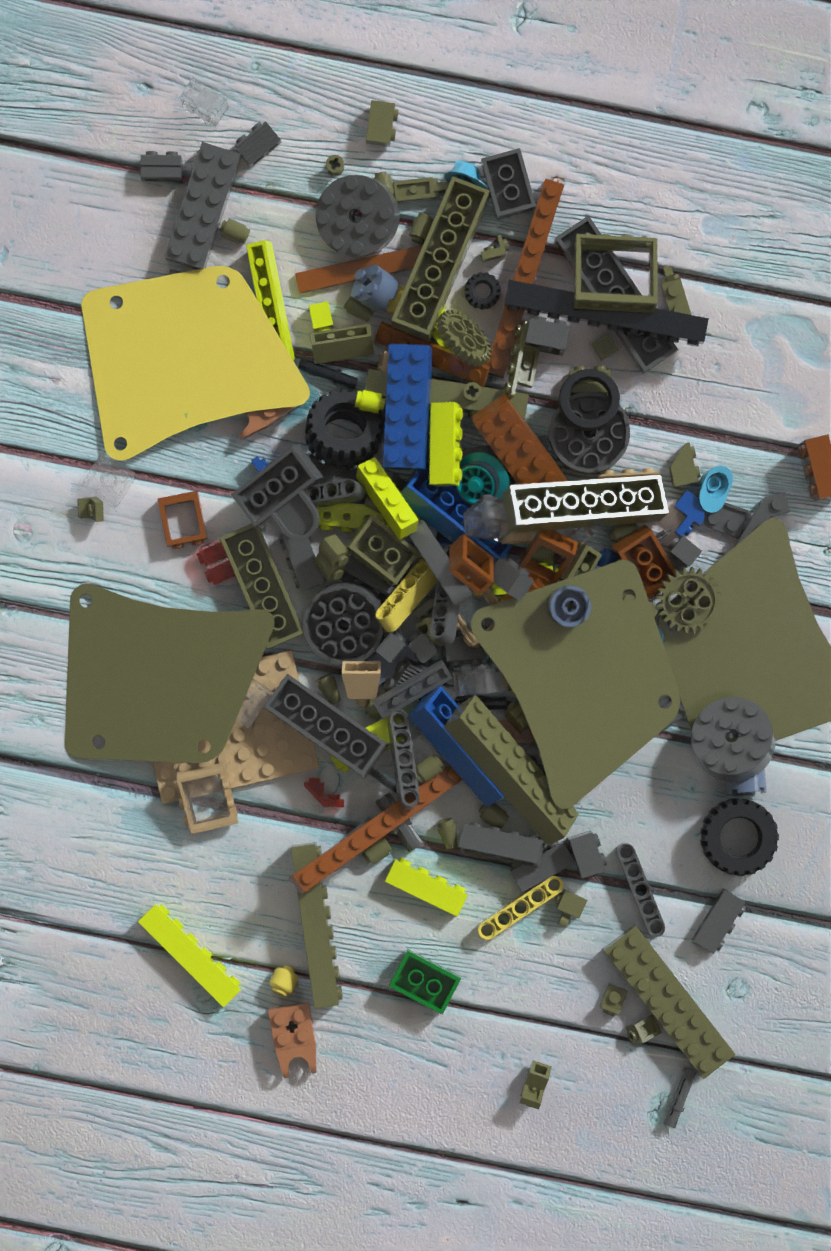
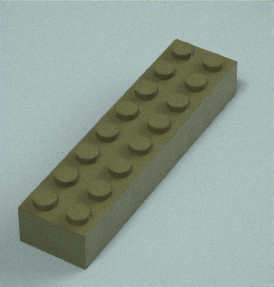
M452 176L391 319L392 328L425 341H430L437 324L436 320L442 313L489 202L490 190Z
M368 369L365 390L381 393L382 398L386 400L387 372ZM431 379L430 411L431 403L455 402L460 404L463 412L468 413V416L472 417L504 393L503 390L481 387L479 399L475 402H469L463 396V389L466 384ZM470 387L466 393L470 394L471 397H475V393L478 391ZM515 392V396L510 401L525 420L529 394Z
M661 475L510 485L502 493L509 533L661 521L669 513Z
M476 695L459 704L444 728L547 846L565 838L579 815L573 806L562 809L555 805L550 794L546 775Z
M316 842L292 845L291 852L294 872L296 873L322 854L321 846H317ZM321 880L305 893L300 894L297 890L315 1009L337 1006L343 998L342 986L337 985V980L340 978L339 966L334 965V960L337 959L336 946L331 945V939H334L333 926L328 924V919H331L330 906L325 904V899H328L327 885L323 886Z
M635 924L603 948L703 1079L736 1055Z

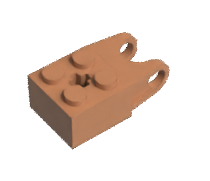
M299 406L245 412L249 416V424L239 434L240 440L270 427Z
M309 1001L269 1008L268 1012L275 1052L284 1078H289V1063L296 1057L304 1058L311 1069V1073H316V1039ZM290 1021H294V1024L298 1026L293 1031L287 1028Z

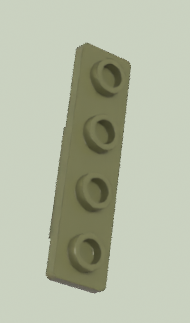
M526 320L517 325L514 332L516 341L510 353L512 362L508 365V382L505 383L503 393L510 400L515 396L517 385L531 388L534 383L540 348L525 345L529 321Z

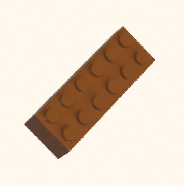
M503 394L472 416L474 425L518 485L569 481L506 394Z

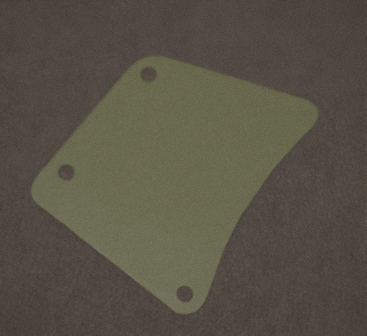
M770 518L704 572L710 574L708 580L710 578L715 579L712 585L718 584L720 586L716 592L722 593V596L717 598L722 604L716 605L720 612L713 613L717 619L710 618V626L704 623V630L697 626L695 633L691 628L685 633L683 627L680 631H670L667 628V622L662 620L665 615H660L658 627L663 633V645L679 689L680 698L691 731L696 718L705 707L714 701L728 697L744 698L760 706L771 722L775 741L831 721V646L816 621L799 579L788 531L781 520ZM695 581L686 587V590L694 589ZM700 588L697 593L702 592L703 588ZM679 594L670 602L677 603L680 599ZM687 596V597H686L687 602H688L689 604L692 603V602H693V601L691 600L692 597ZM702 596L698 601L699 605H706L708 597ZM681 606L676 608L675 612L679 611ZM691 609L683 612V618L685 619L692 616ZM738 737L732 738L729 742L737 741Z
M620 560L530 591L525 594L521 601L513 597L481 608L472 617L471 630L473 635L503 673L519 700L540 751L551 797L555 805L562 809L570 808L579 802L665 729L678 714L680 707L679 689L640 574L636 566L628 560ZM576 586L584 590L591 602V612L583 623L574 627H566L557 624L550 617L548 600L557 588ZM626 589H631L635 592L636 597L630 603L622 599V593ZM571 601L565 603L567 612L574 608V605H571ZM489 617L494 620L495 626L491 631H485L481 627V622L484 618ZM662 695H668L672 701L670 707L666 709L661 708L658 704V699Z
M93 584L79 585L73 590L70 597L65 748L67 752L73 757L82 759L202 763L214 759L223 751L273 631L274 617L268 611L259 609L208 612L160 607L130 599ZM83 594H89L92 597V604L89 607H83L80 604V597ZM100 735L104 737L105 745L103 748L97 749L93 746L92 741L95 736ZM205 739L210 742L211 747L207 753H201L198 749V743L201 740Z

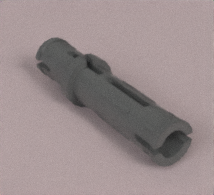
M687 1067L684 1068L682 1078L672 1103H669L670 1108L663 1123L672 1128H676L680 1114L684 1112L685 1108L683 1106L697 1074V1071Z

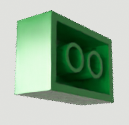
M407 948L389 983V987L443 1015L461 981V976Z

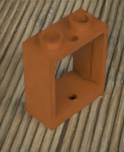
M198 491L157 498L168 547L172 546V550L184 548L185 543L192 542V546L204 544L203 540L208 539ZM194 501L200 534L172 540L165 507Z
M552 529L538 530L522 554L518 568L521 566L530 573V576L538 578L545 584H554L559 580L575 556L578 542ZM539 545L564 556V559L555 571L531 560Z
M463 534L450 546L449 572L480 596L494 583V558Z

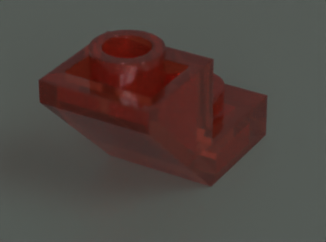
M309 778L308 781L304 782V787L323 807H344V798H340L339 794H328V798H324L325 782H321V778Z

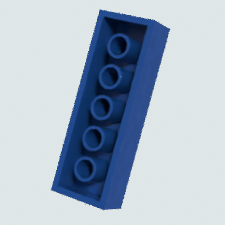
M389 344L383 467L386 469L427 470L433 348L430 345Z
M428 463L427 470H414L401 488L400 494L414 513L452 543L463 534L494 558V565L500 557L505 558L513 544H501L502 522L482 506H472L464 502L457 494L455 486H434L429 484L430 465Z
M440 685L424 695L409 715V718L478 799L488 807L501 800L504 795L444 728L458 705Z

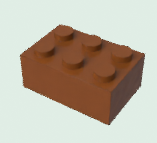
M829 434L804 440L800 443V447H798L799 456L801 459L804 458L805 462L803 467L804 476L809 478L810 482L808 492L810 498L814 497V501L831 497V442Z
M645 524L611 546L619 561L628 560L636 566L648 600L660 593L658 587L664 588L665 585L662 583V580L669 581L667 574H670L672 577L675 576L673 564L654 532Z

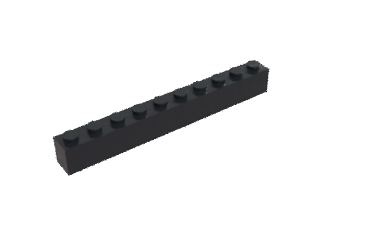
M509 280L504 306L508 307L507 310L519 312L522 309L527 310V314L535 316L543 313L548 314L547 318L559 320V317L568 318V322L579 324V321H584L591 327H599L600 324L607 326V329L612 331H619L620 328L627 330V333L632 335H639V332L646 333L647 337L659 339V336L667 337L669 342L679 343V340L687 341V345L699 347V344L704 343L709 318L656 308L655 313L574 309V292Z

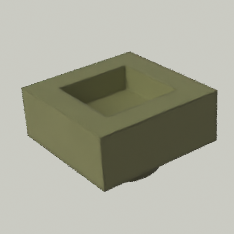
M609 333L591 343L601 361L619 351Z

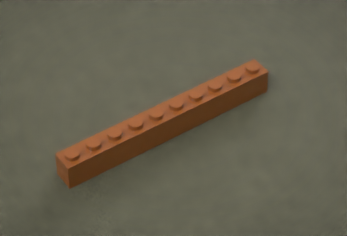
M545 178L516 269L514 281L534 283L564 184ZM507 306L504 307L492 345V356L486 364L490 367L489 375L502 379L511 356V348L516 340V337H514L516 326L521 324L525 311L522 309L519 312L507 310Z
M448 764L441 773L418 786L420 798L413 810H403L397 800L290 876L289 879L300 894L305 893L462 781V778ZM411 796L404 797L408 804L414 803Z

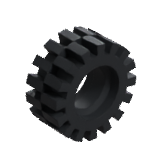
M478 272V274L472 275L465 285V298L473 308H479L480 310L490 309L496 305L500 298L501 286L494 275H490L487 272ZM481 283L487 284L491 290L490 295L484 299L477 297L475 294L476 286Z

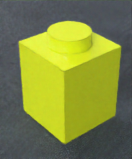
M328 301L308 305L314 331H325L334 327Z

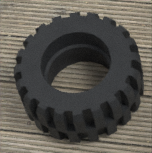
M341 389L340 392H336V390L330 391L328 396L326 394L320 396L319 401H315L308 412L305 441L309 445V451L312 454L316 453L315 458L320 462L321 460L325 461L324 465L326 466L334 465L336 469L341 470L342 467H347V470L353 469L355 465L358 467L365 460L372 459L379 450L384 427L381 411L379 410L377 414L359 410L360 408L355 407L357 391H352V393L347 392V389ZM346 419L357 424L362 430V434L355 439L342 440L331 435L326 425L334 420Z
M733 798L718 803L715 808L709 811V814L703 820L702 828H700V844L705 857L720 871L737 876L752 875L756 871L764 869L765 865L774 858L773 855L778 849V827L771 813L762 805L748 799ZM735 818L749 820L754 824L758 832L756 847L750 853L743 856H735L728 853L723 848L720 839L724 825Z

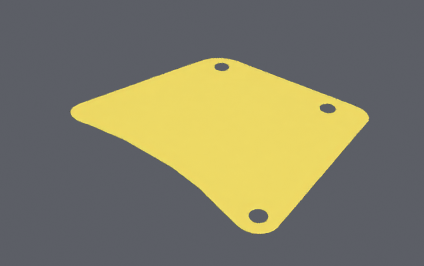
M212 266L100 288L88 292L82 299L81 306L104 447L107 454L115 460L124 461L130 459L164 439L199 424L245 412L296 407L304 404L309 399L310 390L251 288L243 276L232 268ZM220 275L229 277L230 283L226 288H220L217 285V278ZM114 296H119L123 300V305L119 309H114L110 305V300ZM118 437H123L127 441V446L124 450H117L114 446V441Z

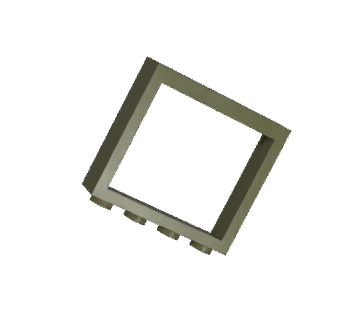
M590 233L576 234L574 242V309L655 313L658 304L657 238H647V236L631 237L630 235L611 236L610 234L591 235ZM581 249L649 253V296L581 292Z

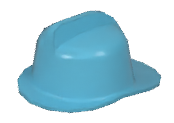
M458 160L455 162L452 170L444 174V179L449 183L453 176L489 190L487 185L480 181L481 173L479 169L471 163Z
M716 466L701 476L699 502L706 512L714 513L719 511L726 501L733 483V475L727 467Z

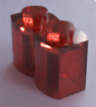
M220 539L198 548L199 553H197V557L201 565L205 563L207 571L204 573L209 583L213 582L214 585H218L236 577Z

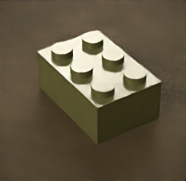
M373 515L368 516L346 544V548L350 551L351 556L390 586L396 585L420 553L404 539L399 540L390 528Z

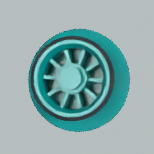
M474 452L465 456L459 464V468L462 471V479L459 481V486H455L459 497L472 506L489 507L500 502L503 499L502 493L509 487V477L504 465L493 455L484 452Z

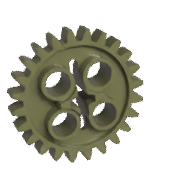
M449 309L446 312L444 311L438 317L436 327L438 328L437 332L441 334L439 338L445 341L444 345L450 347L449 351L454 352L456 358L459 356L462 362L466 360L468 365L473 364L474 367L477 365L481 367L490 359L492 349L489 348L491 344L487 342L488 337L483 336L484 331L479 330V325H474L472 319H467L465 314L462 316L460 311L456 313L453 309L451 311Z
M682 567V573L675 569L674 577L667 574L669 581L662 580V583L665 585L664 588L658 587L662 595H656V598L661 600L656 606L663 608L658 613L665 615L662 619L664 622L670 620L669 626L671 628L676 624L677 631H680L683 627L685 633L688 632L689 628L695 633L697 626L704 630L703 624L706 623L710 626L709 619H717L713 613L720 612L716 605L722 604L720 600H717L718 597L722 596V593L716 592L720 586L718 584L712 585L715 579L710 578L708 580L710 574L706 572L702 575V569L700 568L696 573L693 567H690L689 572H687L685 567ZM689 581H695V587L692 590H686V584ZM700 588H703L702 592L697 593ZM673 594H679L680 596L677 603L670 602ZM687 596L692 597V598H691V600L693 601L692 603L689 604V603L687 602V600H686V597H687ZM702 596H707V604L700 606L699 599ZM681 606L679 611L675 612V609ZM691 609L692 616L688 619L683 618V612Z

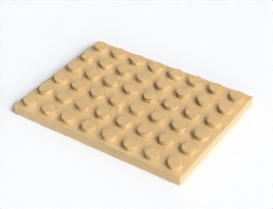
M292 650L261 657L227 743L218 756L202 763L152 761L162 805L179 801V798H181L180 791L176 792L174 780L177 779V772L210 766L222 761L225 763L231 788L320 768L314 743L264 708V705L287 674L299 681ZM204 739L198 743V749L201 753H207L210 750L211 745L208 740ZM218 774L187 781L191 798L222 791Z

